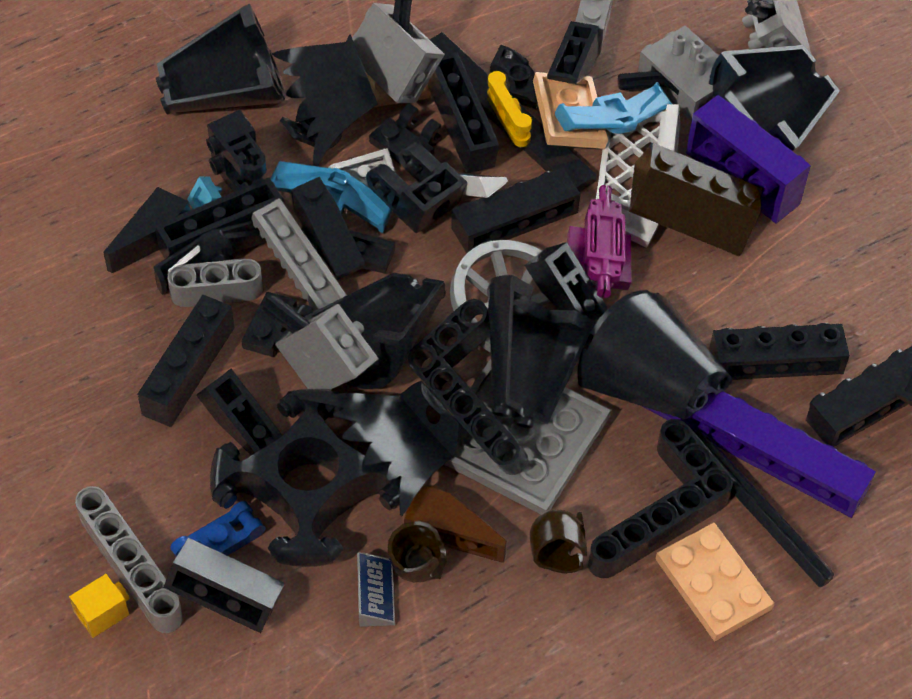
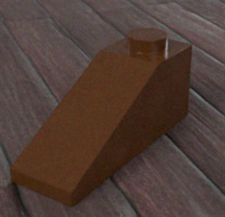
M433 485L420 488L406 511L404 524L415 521L428 523L437 530L445 547L504 563L507 540L451 493L445 492Z

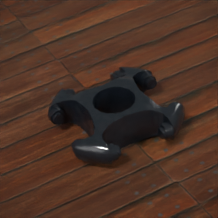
M323 389L288 391L279 400L277 408L285 417L295 418L299 416V418L281 438L242 461L238 457L240 456L238 448L232 442L225 443L221 447L216 448L210 470V489L214 502L220 507L227 509L236 502L237 493L250 494L279 514L294 531L296 536L292 539L288 536L276 537L268 546L270 554L280 564L298 567L330 565L341 555L343 547L334 537H323L321 540L318 538L339 515L361 500L375 494H380L379 500L387 510L396 509L399 506L401 476L390 481L387 480V471L391 462L366 466L365 456L341 441L325 423L328 417L335 418L333 413L344 408L303 399L314 395L339 394L336 391ZM309 464L324 466L336 475L329 484L320 489L310 491L295 489L283 481L286 475L293 469Z

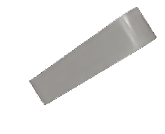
M96 486L83 488L78 492L75 499L83 527L153 628L161 633L176 631L183 621L178 595L163 588L166 578L106 493ZM99 506L95 510H88L90 507ZM117 531L114 535L105 536L107 532ZM128 556L135 557L131 561H122L125 557ZM145 582H153V584L147 588L139 587L141 584ZM163 608L172 609L167 614L158 613Z

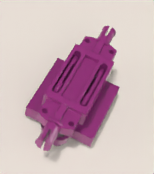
M601 185L599 187V199L590 200L584 228L570 226L567 233L569 247L597 290V296L600 298H608L611 295L610 290L612 288L628 291L631 285V235L625 234V214H622V204L611 200L612 188L609 185L607 189L606 185Z

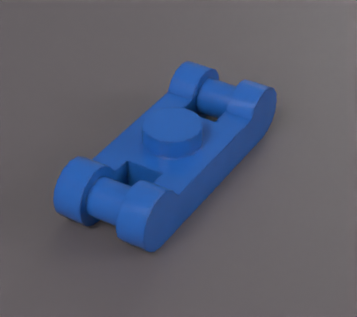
M241 501L235 504L228 513L189 536L177 538L171 544L170 549L177 557L186 540L191 538L228 556L260 537L266 527L259 518H254L252 515L253 510L247 501ZM242 523L243 529L236 532L233 527Z

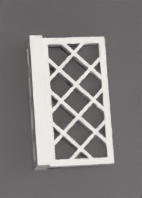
M667 104L666 111H661L637 124L634 131L617 134L606 129L608 142L605 149L602 150L596 199H599V187L606 185L607 189L609 185L621 194L620 198L630 202L632 188L627 191L621 183L630 177L633 178L634 165L630 167L623 160L633 153L640 158L644 153L640 149L649 142L656 143L678 153L681 126L679 104ZM648 122H660V126L651 132L643 127ZM637 130L644 137L633 144L626 137ZM621 142L627 149L616 155L610 148ZM618 165L624 172L613 178L607 171Z

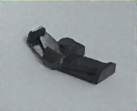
M253 220L219 229L215 228L202 234L190 244L153 266L157 288L162 295L167 293V288L169 287L168 273L175 266L234 260L233 252L267 243V241L260 236L259 229L253 226Z

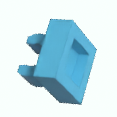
M199 176L187 200L191 207L195 209L221 198L222 188L215 186L210 177Z

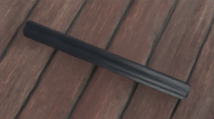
M703 431L696 432L695 434L731 475L733 480L731 492L817 586L823 587L833 579L834 572Z

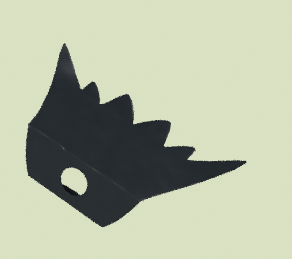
M351 34L346 42L296 47L272 53L274 57L293 64L283 71L284 74L300 76L286 92V96L290 98H306L298 110L295 122L315 117L307 132V138L319 132L314 146L313 166L318 167L328 148L346 128L364 113L378 105Z
M418 381L411 385L400 396L339 393L303 398L307 401L344 408L333 413V416L357 421L342 437L349 441L372 442L365 456L366 466L391 462L387 471V480L390 481L401 476L399 497L401 517L409 508L415 495L427 479L442 465L454 458L459 436V422L423 381ZM429 405L440 413V420L437 424H432L427 419L426 410Z

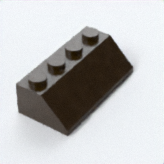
M652 143L635 162L629 212L740 256L760 215L762 188L656 143Z

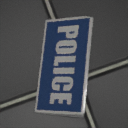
M357 553L359 627L395 625L393 566L390 560L372 554Z

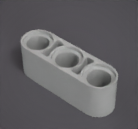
M252 259L179 265L172 268L167 277L171 300L180 307L195 306L202 295L223 303L254 300L263 292L261 267L257 261Z

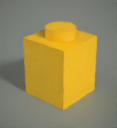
M104 574L69 596L74 613L92 638L129 616L126 601L130 599L128 593L119 581L114 584L107 574Z

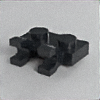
M409 103L401 111L397 121L388 117L369 135V142L379 150L388 148L391 158L400 164V150L412 142L421 144L434 156L435 151L432 146L442 140V135L437 133L441 129V124L431 119L422 129L421 135L419 137L410 130L419 125V120L415 118L419 111L418 108Z
M266 292L241 343L243 349L273 357L276 349L279 350L275 344L290 333V331L262 309V304L270 295L279 297L302 317L312 313L313 307L297 305L296 299Z

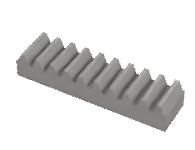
M280 198L253 212V226L259 229L260 236L266 239L268 248L273 249L275 258L280 259L281 267L283 269L286 268L288 277L290 279L293 278L296 289L301 290L303 299L308 300L309 306L313 307L314 311L347 296Z

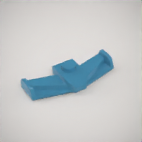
M656 82L651 88L628 100H625L622 93L619 92L595 98L592 106H566L564 103L559 104L555 111V116L564 131L607 129L612 133L622 134L634 131L637 124L665 110L667 104L672 103L660 84Z
M284 161L278 162L270 178L278 191L291 193V189L320 177L334 198L341 214L343 209L346 208L378 228L379 232L384 233L392 210L371 188L352 177L350 173L337 168L331 169Z

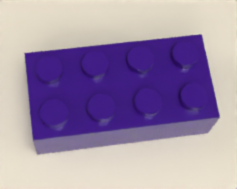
M719 95L693 113L686 154L696 161L761 187L760 212L775 224L801 204L811 167L803 157L795 154L778 138L773 137L761 128L756 121L748 118L732 103L727 102Z

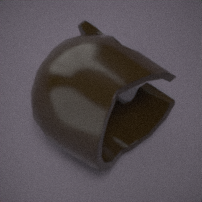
M550 510L535 519L530 529V547L533 561L538 567L564 574L575 573L583 569V555L587 556V542L585 540L582 512H578L577 516L565 510ZM575 546L582 552V554L576 553L571 556V551Z
M422 521L402 524L392 532L388 540V556L398 576L412 583L425 582L434 576L436 579H441L443 571L447 566L446 550L439 533L433 526Z

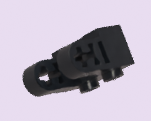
M235 111L207 124L209 138L206 139V144L211 152L209 164L214 174H220L234 192L263 180L262 177L267 170L266 158L256 144L254 127L242 111Z
M412 142L400 150L399 160L404 169L419 182L418 184L415 182L409 186L385 164H379L367 172L366 180L371 190L417 234L459 204L467 181L447 162L441 164L421 144Z

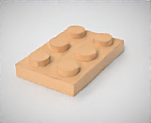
M536 72L533 84L547 145L605 149L608 142L606 129L564 131L555 116L558 105L562 103L566 106H592L595 98H597L593 78L586 76L578 84L549 80L547 79L548 73Z
M715 523L702 528L656 554V561L714 642L766 614L774 607L775 603Z

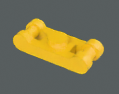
M500 71L491 72L488 75L489 89L487 91V100L512 142L518 147H525L530 143L532 119L529 115L521 113L518 100L510 95L505 86V74Z

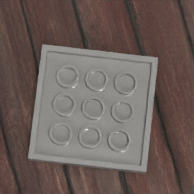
M490 359L470 389L492 412L494 405ZM565 387L548 424L534 423L533 428H525L513 424V417L504 418L495 415L528 455L527 467L521 473L509 475L503 472L460 423L454 458L444 465L542 515L553 507L610 418L611 410ZM467 404L461 413L466 414L470 412L474 404ZM495 427L486 428L482 437L490 436ZM516 450L506 452L503 461L511 460L515 456Z

